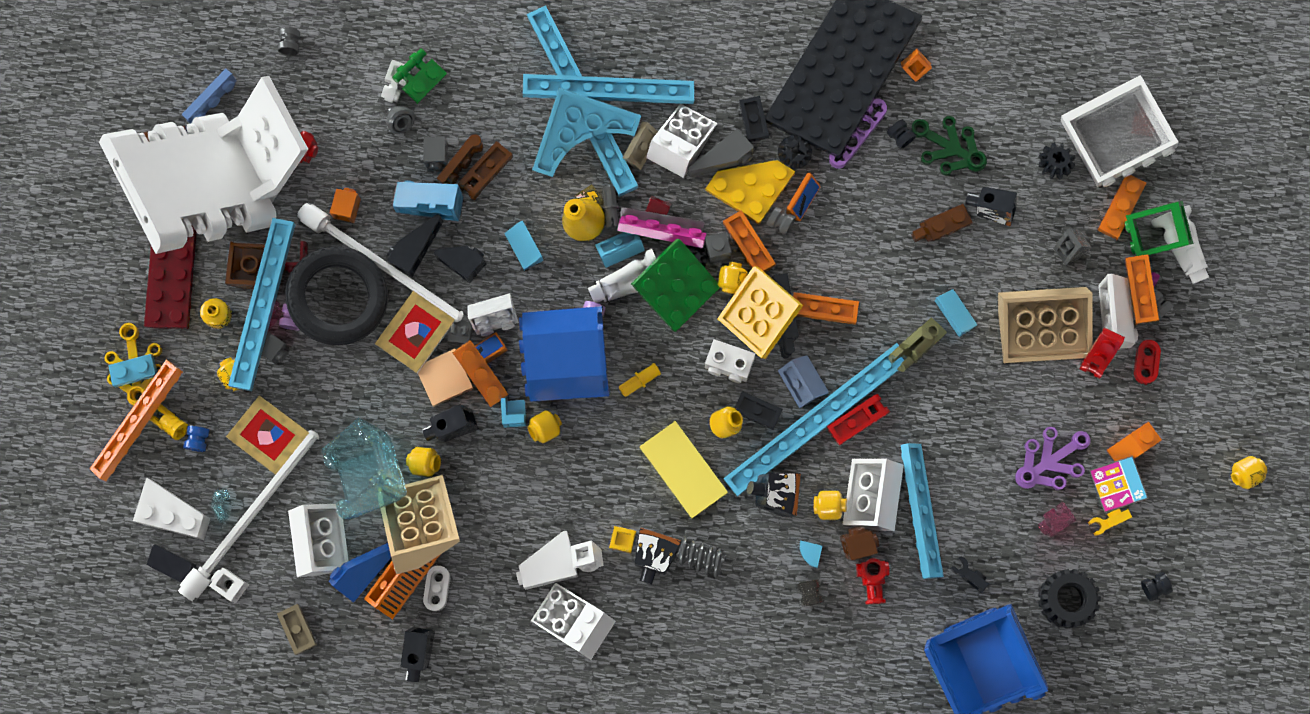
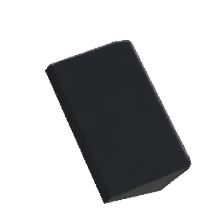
M157 544L153 545L146 564L181 583L190 571L196 567V564Z

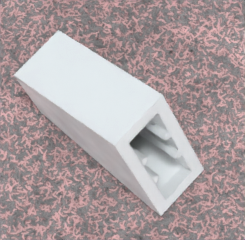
M567 531L561 532L519 565L520 572H516L519 586L523 585L524 589L527 590L578 577L577 569L573 568L571 543Z

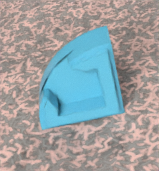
M800 540V552L803 559L810 566L818 568L822 546Z

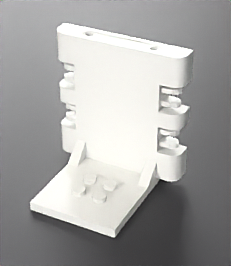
M270 76L261 77L239 115L231 121L228 120L224 113L194 118L191 124H187V132L183 126H177L174 122L157 124L152 131H148L150 142H148L143 133H136L133 129L103 134L99 141L155 254L183 248L187 242V237L193 236V227L197 234H204L207 242L222 239L227 228L232 227V220L237 226L242 225L246 233L269 228L272 218H276V210L272 202L308 150Z

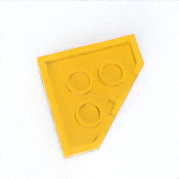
M778 160L716 172L705 188V191L738 212L742 210L747 218L759 225L787 186L795 171Z

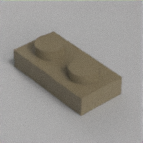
M642 122L623 159L633 168L641 170L647 160L646 157L651 140L658 131L648 122Z
M299 604L277 613L295 655L317 646Z

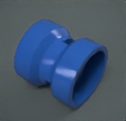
M187 426L186 433L188 437L184 441L183 448L191 451L206 452L207 445L205 444V439L209 436L210 430L203 427Z

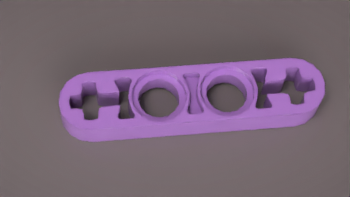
M875 99L866 113L868 115H865L862 120L870 124V129L863 131L859 127L857 128L853 137L858 143L854 147L847 145L845 148L846 152L842 157L844 161L839 160L836 162L834 161L835 156L829 155V162L832 167L843 168L881 122L887 112V105L883 100ZM873 106H881V112H876L872 119L870 115L873 113Z

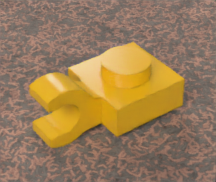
M1119 508L1108 513V519L1103 520L1096 517L1091 519L1088 524H1099V531L1093 533L1094 536H1098L1105 530L1132 518L1128 509L1121 512Z

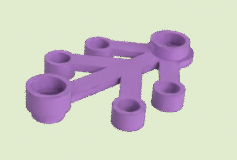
M1047 427L1043 431L1044 443L1041 462L1033 467L1034 454L1039 449V443L1035 439L1028 440L1025 443L1024 467H1021L1016 472V483L1024 489H1029L1039 484L1053 487L1055 490H1062L1066 486L1064 477L1056 476L1055 478H1049L1039 474L1049 470L1070 474L1074 478L1081 477L1085 471L1081 464L1067 465L1057 462L1076 449L1084 450L1090 444V436L1083 431L1076 432L1072 436L1070 443L1052 454L1053 441L1058 433L1054 427ZM1048 430L1054 433L1052 438L1047 436L1046 432ZM1079 436L1085 438L1084 444L1079 443ZM1034 443L1036 446L1035 450L1029 449L1028 444ZM1078 467L1081 470L1080 474H1075L1073 468ZM1025 473L1031 476L1030 481H1026L1023 478ZM1055 480H1061L1062 487L1056 486Z

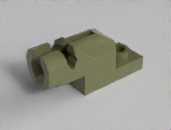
M931 317L888 356L891 364L902 357L904 361L897 370L905 372L938 343L947 332Z

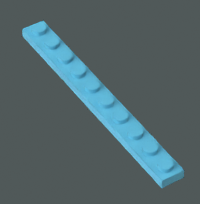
M543 6L528 13L527 17L556 74L561 76H582L547 7ZM603 133L589 138L618 196H623L637 189L638 184L626 161L623 159V155L612 134Z
M898 343L728 474L724 481L738 497L747 490V485L750 481L757 482L759 475L769 473L898 372L897 368L904 359L900 357L891 364L888 357L899 346Z

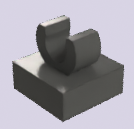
M465 321L454 322L449 329L447 341L458 344L467 343L471 340L473 327L471 323Z

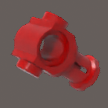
M872 558L861 564H856L857 578L861 577L863 586H866L867 589L866 605L885 604L886 599H883L882 585L885 584V576L890 574L889 563ZM869 564H875L878 567L877 575H870L867 572Z

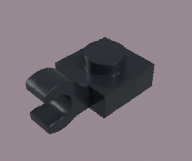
M960 556L958 560L963 564L962 569L952 566L950 568L951 571L960 575L962 579L980 593L983 592L989 585L985 581L987 579L986 576L978 570H969L968 561Z

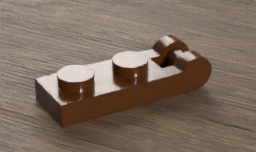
M473 134L467 139L437 177L439 184H455L457 182L458 174L462 169L468 168L472 162V156L483 150V143L479 135Z
M496 141L459 181V188L462 191L468 192V196L475 200L482 190L513 158V154ZM473 179L478 182L475 186L470 184Z

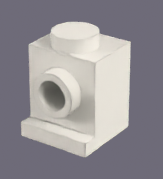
M593 541L571 546L573 568H579L584 572H592L604 566L602 550Z
M226 568L217 570L211 578L212 583L209 585L234 603L239 600L249 586L247 582ZM232 581L233 584L227 589L226 583Z

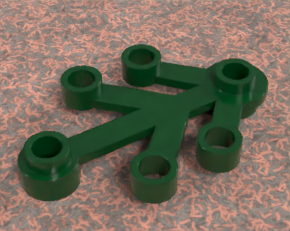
M946 116L942 122L943 128L947 130L949 140L931 131L926 120L917 119L913 122L911 130L917 135V138L925 137L944 148L933 152H923L921 155V162L923 164L930 165L934 160L957 155L963 160L952 163L948 161L943 162L939 168L942 175L947 176L952 171L964 168L974 172H979L985 168L987 158L983 152L977 150L974 139L975 132L972 127L966 126L961 131V137L967 143V151L960 145L954 117ZM951 120L953 125L947 126L945 121ZM917 127H922V128H923V132H922V133H918V132L916 131V128H917ZM964 131H970L971 136H965ZM925 155H930V156H931V160H930V161H926V160L924 159V156H925ZM976 158L980 161V163L975 165L973 164L972 159ZM947 165L950 167V171H944L942 167Z

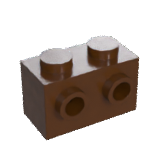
M858 526L848 529V534L840 536L845 558L849 560L878 553L876 549L880 547L878 537L872 531L865 529V527Z

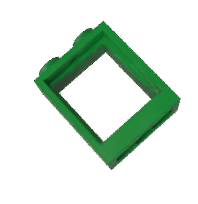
M1183 201L1126 215L1125 228L1127 233H1131L1132 242H1130L1132 253L1136 254V256H1149L1194 244ZM1171 210L1179 242L1144 250L1136 219Z

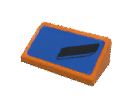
M811 173L806 174L786 210L787 214L791 213L796 216L795 220L801 221L820 189V184Z
M496 332L475 345L487 364L508 351Z

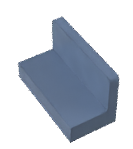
M807 355L791 360L778 370L799 408L805 407L816 398L829 393Z

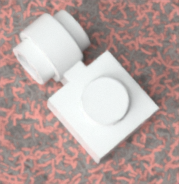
M395 60L391 61L385 77V82L391 84L389 86L385 85L381 94L385 101L391 103L393 101L398 102L401 90H398V86L403 88L407 84L403 79L399 83L392 79L397 73L396 69L401 65H405Z

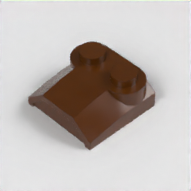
M230 241L225 280L227 286L254 289L265 244L234 243Z

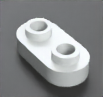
M443 566L432 567L426 577L423 602L427 609L435 612L442 610L447 604L450 573ZM437 574H442V581L437 582L435 580V576ZM434 596H438L440 598L438 604L432 603V598Z

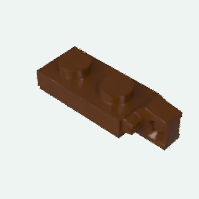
M961 204L924 220V222L919 224L921 228L913 231L911 235L915 242L924 238L928 242L935 241L970 226L973 222L964 204Z

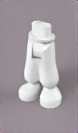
M1190 205L1184 206L1194 244L1173 249L1172 252L1182 270L1186 272V276L1189 275L1192 283L1195 284L1209 278V275L1206 271L1208 266L1198 241L1195 225L1189 219L1192 210ZM1168 212L1151 221L1153 227L1165 229L1164 239L1167 245L1179 242L1172 212Z
M653 250L646 251L643 260H634L600 281H596V285L588 288L595 303L603 300L607 302V299L610 301L629 294L638 293L631 283L656 259Z

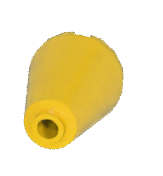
M590 199L569 200L564 206L562 217L565 232L577 241H590L600 235L605 225V215L600 205Z

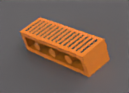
M439 556L419 569L396 574L393 562L391 561L364 599L374 608L393 619Z

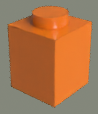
M350 188L336 189L330 209L333 219L351 223L355 222L361 201L356 191Z

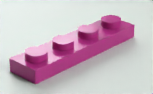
M633 215L622 216L617 230L670 242L680 239L685 245L703 248L706 233L697 228L684 229L677 224H659L657 220H640Z

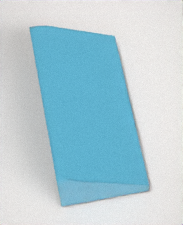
M523 220L504 233L524 271L543 261L542 255Z
M626 232L595 245L605 268L645 251L639 235Z
M954 289L936 297V304L959 337L977 326V323Z

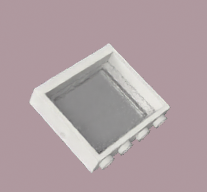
M1141 75L1061 116V122L1097 187L1102 185L1104 187L1110 186L1116 182V178L1122 175L1127 177L1136 171L1135 168L1141 165L1147 167L1156 161L1155 158L1161 155L1163 157L1171 155L1176 151L1175 148L1178 145V140Z

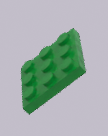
M676 239L631 283L634 289L673 332H676L720 288L718 282L680 239Z

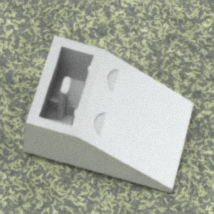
M680 104L651 140L646 158L684 178L688 173V167L696 161L717 123Z
M510 293L468 305V319L477 335L487 336L494 333L493 330L499 328L508 330L515 327L514 324L519 323Z
M557 583L554 584L531 620L590 660L616 622L598 608Z

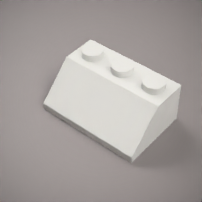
M1107 274L1099 284L1102 330L1105 327L1124 336L1125 339L1120 348H1131L1138 340V331L1134 328L1133 323L1135 318L1129 281L1125 277Z
M852 459L846 498L847 512H844L843 525L865 527V529L877 531H895L904 465L889 459Z
M341 504L301 505L288 511L297 577L332 573L334 569L341 567L343 563L349 561Z

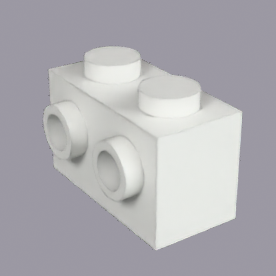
M714 339L705 362V368L712 375L720 376L724 374L729 376L728 379L733 382H747L756 353Z

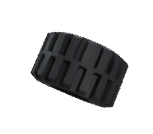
M1064 569L1049 576L1041 585L1042 590L1038 594V597H1040L1038 604L1039 607L1042 606L1043 611L1041 613L1043 616L1046 615L1048 617L1047 620L1050 623L1054 622L1055 626L1065 627V629L1076 628L1088 623L1089 620L1096 616L1095 612L1099 611L1100 606L1098 602L1101 601V596L1097 594L1100 591L1099 587L1094 586L1093 583L1095 581L1093 578L1089 579L1087 573H1080L1077 569ZM1066 585L1072 586L1079 592L1081 605L1077 611L1068 612L1059 605L1057 595L1061 587Z

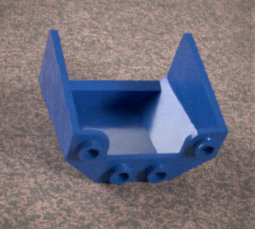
M603 306L522 313V317H519L520 331H523V340H519L520 354L524 353L525 362H521L522 376H526L525 395L530 398V401L610 396L602 318Z
M1012 604L1005 605L999 609L991 608L947 627L943 633L926 641L924 651L954 714H983V712L988 710L992 713L1003 707L1002 704L1007 702L1013 704L1023 700L1024 695L1026 698L1037 700L1046 695L1045 692L1048 691V684Z

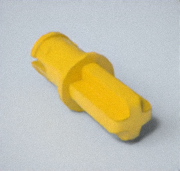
M653 363L641 372H635V376L621 384L619 390L624 397H627L639 388H645V384L660 376L661 372L656 364Z

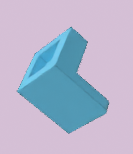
M501 398L502 425L504 428L526 426L525 401H507L506 398Z

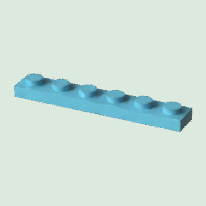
M912 443L901 445V456L904 463L905 480L913 517L912 523L915 529L916 547L920 559V570L923 579L941 578L944 576L921 444Z

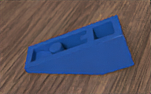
M388 543L345 562L341 567L334 569L330 575V584L354 603L391 559Z

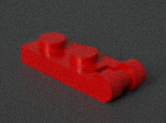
M1104 327L1079 369L1084 372L1089 371L1094 374V377L1100 379L1123 344L1125 337Z
M878 394L827 426L828 431L839 446L890 413L888 407H884L881 403L882 399ZM874 406L877 412L872 414L868 408Z

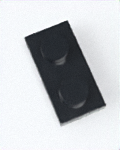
M760 96L739 100L747 140L753 142L768 139L769 133Z
M744 391L741 392L734 407L740 412L742 417L771 430H774L783 410Z

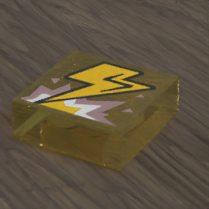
M592 184L574 196L575 199L593 200L599 205L604 203Z

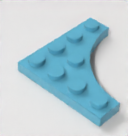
M559 88L532 170L553 177L560 161L571 148L598 134L620 133L635 136L641 115Z

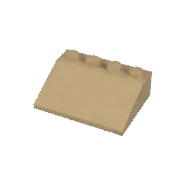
M1087 287L998 293V314L1004 363L1086 357L1093 346L1092 292Z
M443 475L377 492L396 574L419 569L460 542Z

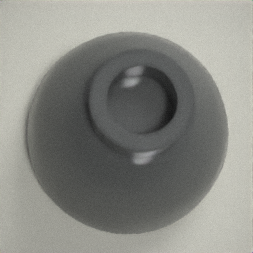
M392 106L387 111V127L393 134L407 132L415 122V114L407 107Z

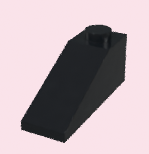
M436 214L400 239L394 247L392 246L389 249L387 262L399 271L413 277L444 222L442 217Z

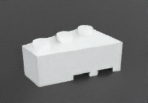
M146 478L133 521L204 540L210 518L153 480Z

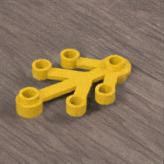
M125 323L121 326L119 334L127 342L128 358H137L136 339L139 336V329L132 323ZM134 330L133 336L128 337V331ZM152 343L148 346L145 355L152 354L154 357H158L162 353V347L157 343ZM158 347V351L153 354L151 352L152 348ZM113 351L107 352L104 357L105 362L109 365L123 361ZM115 355V360L109 362V356ZM155 364V365H156V368H157V367H160V368H161V365H160V364ZM109 374L107 376V381L109 384L112 385L111 376ZM153 378L146 379L142 383L141 381L132 383V386L127 384L119 388L127 393L128 402L134 406L138 401L135 398L136 394L139 392L143 393Z

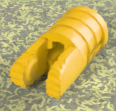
M160 404L157 410L164 415L160 420L153 415L150 421L161 430L167 432L174 440H180L186 435L188 424Z

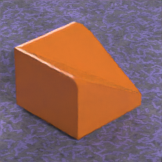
M915 49L901 62L902 68L915 82L932 69L931 63L918 49Z

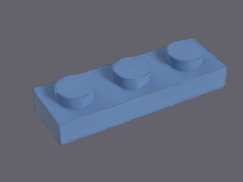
M225 68L182 113L187 122L191 124L194 118L206 116L208 110L216 107L220 102V98L234 88L237 80L232 73Z

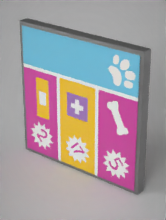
M1133 456L1089 470L1104 513L1149 499Z

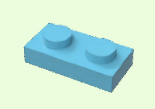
M152 354L108 365L112 386L115 388L153 378L157 373Z

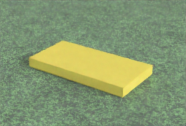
M676 421L640 446L644 455L691 519L728 493Z

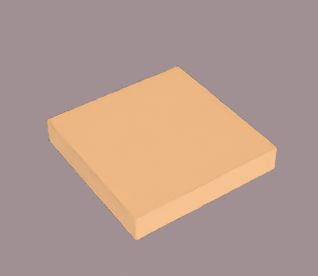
M456 349L427 361L418 372L433 407L474 389L467 373L452 353Z

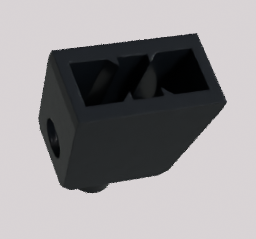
M459 404L431 417L430 422L432 426L424 428L423 435L427 441L437 438L447 442L477 431L479 428L472 409Z
M412 627L405 631L401 667L407 668L405 680L419 682L421 671L428 668L435 630ZM414 654L418 656L419 660L414 658Z

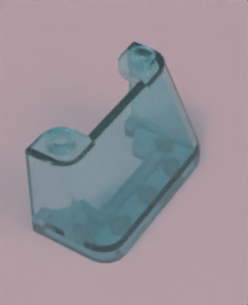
M358 417L321 449L325 465L329 469L339 472L345 499H340L336 503V511L341 518L348 520L357 518L400 501L406 496L407 491L393 443L388 434L380 428Z

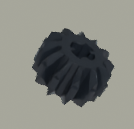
M1055 142L1050 147L1045 146L1043 153H1040L1038 156L1041 160L1038 163V167L1044 168L1042 175L1049 172V178L1053 179L1056 174L1059 180L1063 178V174L1069 176L1071 173L1070 169L1075 167V163L1072 161L1076 157L1073 154H1069L1072 149L1067 148L1065 150L1064 143H1061L1059 147H1057Z

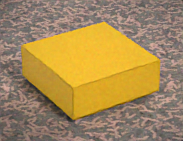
M614 526L609 548L631 553L636 531Z

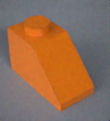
M1147 422L1106 451L1114 462L1133 456L1135 459L1162 441L1152 425Z

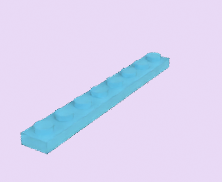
M523 74V97L555 99L558 89L562 88L602 101L694 103V81Z
M272 218L228 384L232 388L252 391L296 225L292 221Z

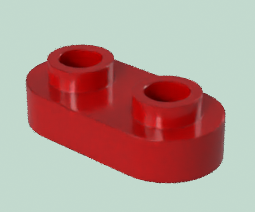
M1153 340L1143 341L1136 350L1134 377L1139 383L1144 385L1152 383L1158 376L1161 349L1158 343ZM1144 349H1149L1151 355H1145ZM1142 370H1146L1149 376L1144 377L1141 373Z

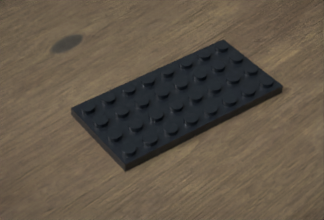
M836 0L766 114V123L790 135L802 136V140L808 141L810 145L840 159L922 21V15L890 0Z

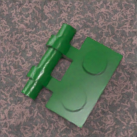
M422 48L416 53H412L405 65L399 66L396 69L397 73L392 77L396 83H399L402 79L407 83L402 90L417 104L447 74L433 59L427 64L423 62L422 59L427 53ZM416 66L420 71L413 77L409 72Z

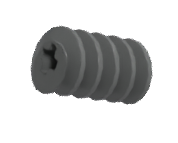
M684 537L676 560L679 558L681 566L688 561V568L690 569L696 564L698 572L705 567V574L707 575L711 570H714V577L717 578L725 555L721 556L720 548L713 553V546L711 545L707 550H704L703 542L697 548L696 540L694 539L690 544H687V537Z

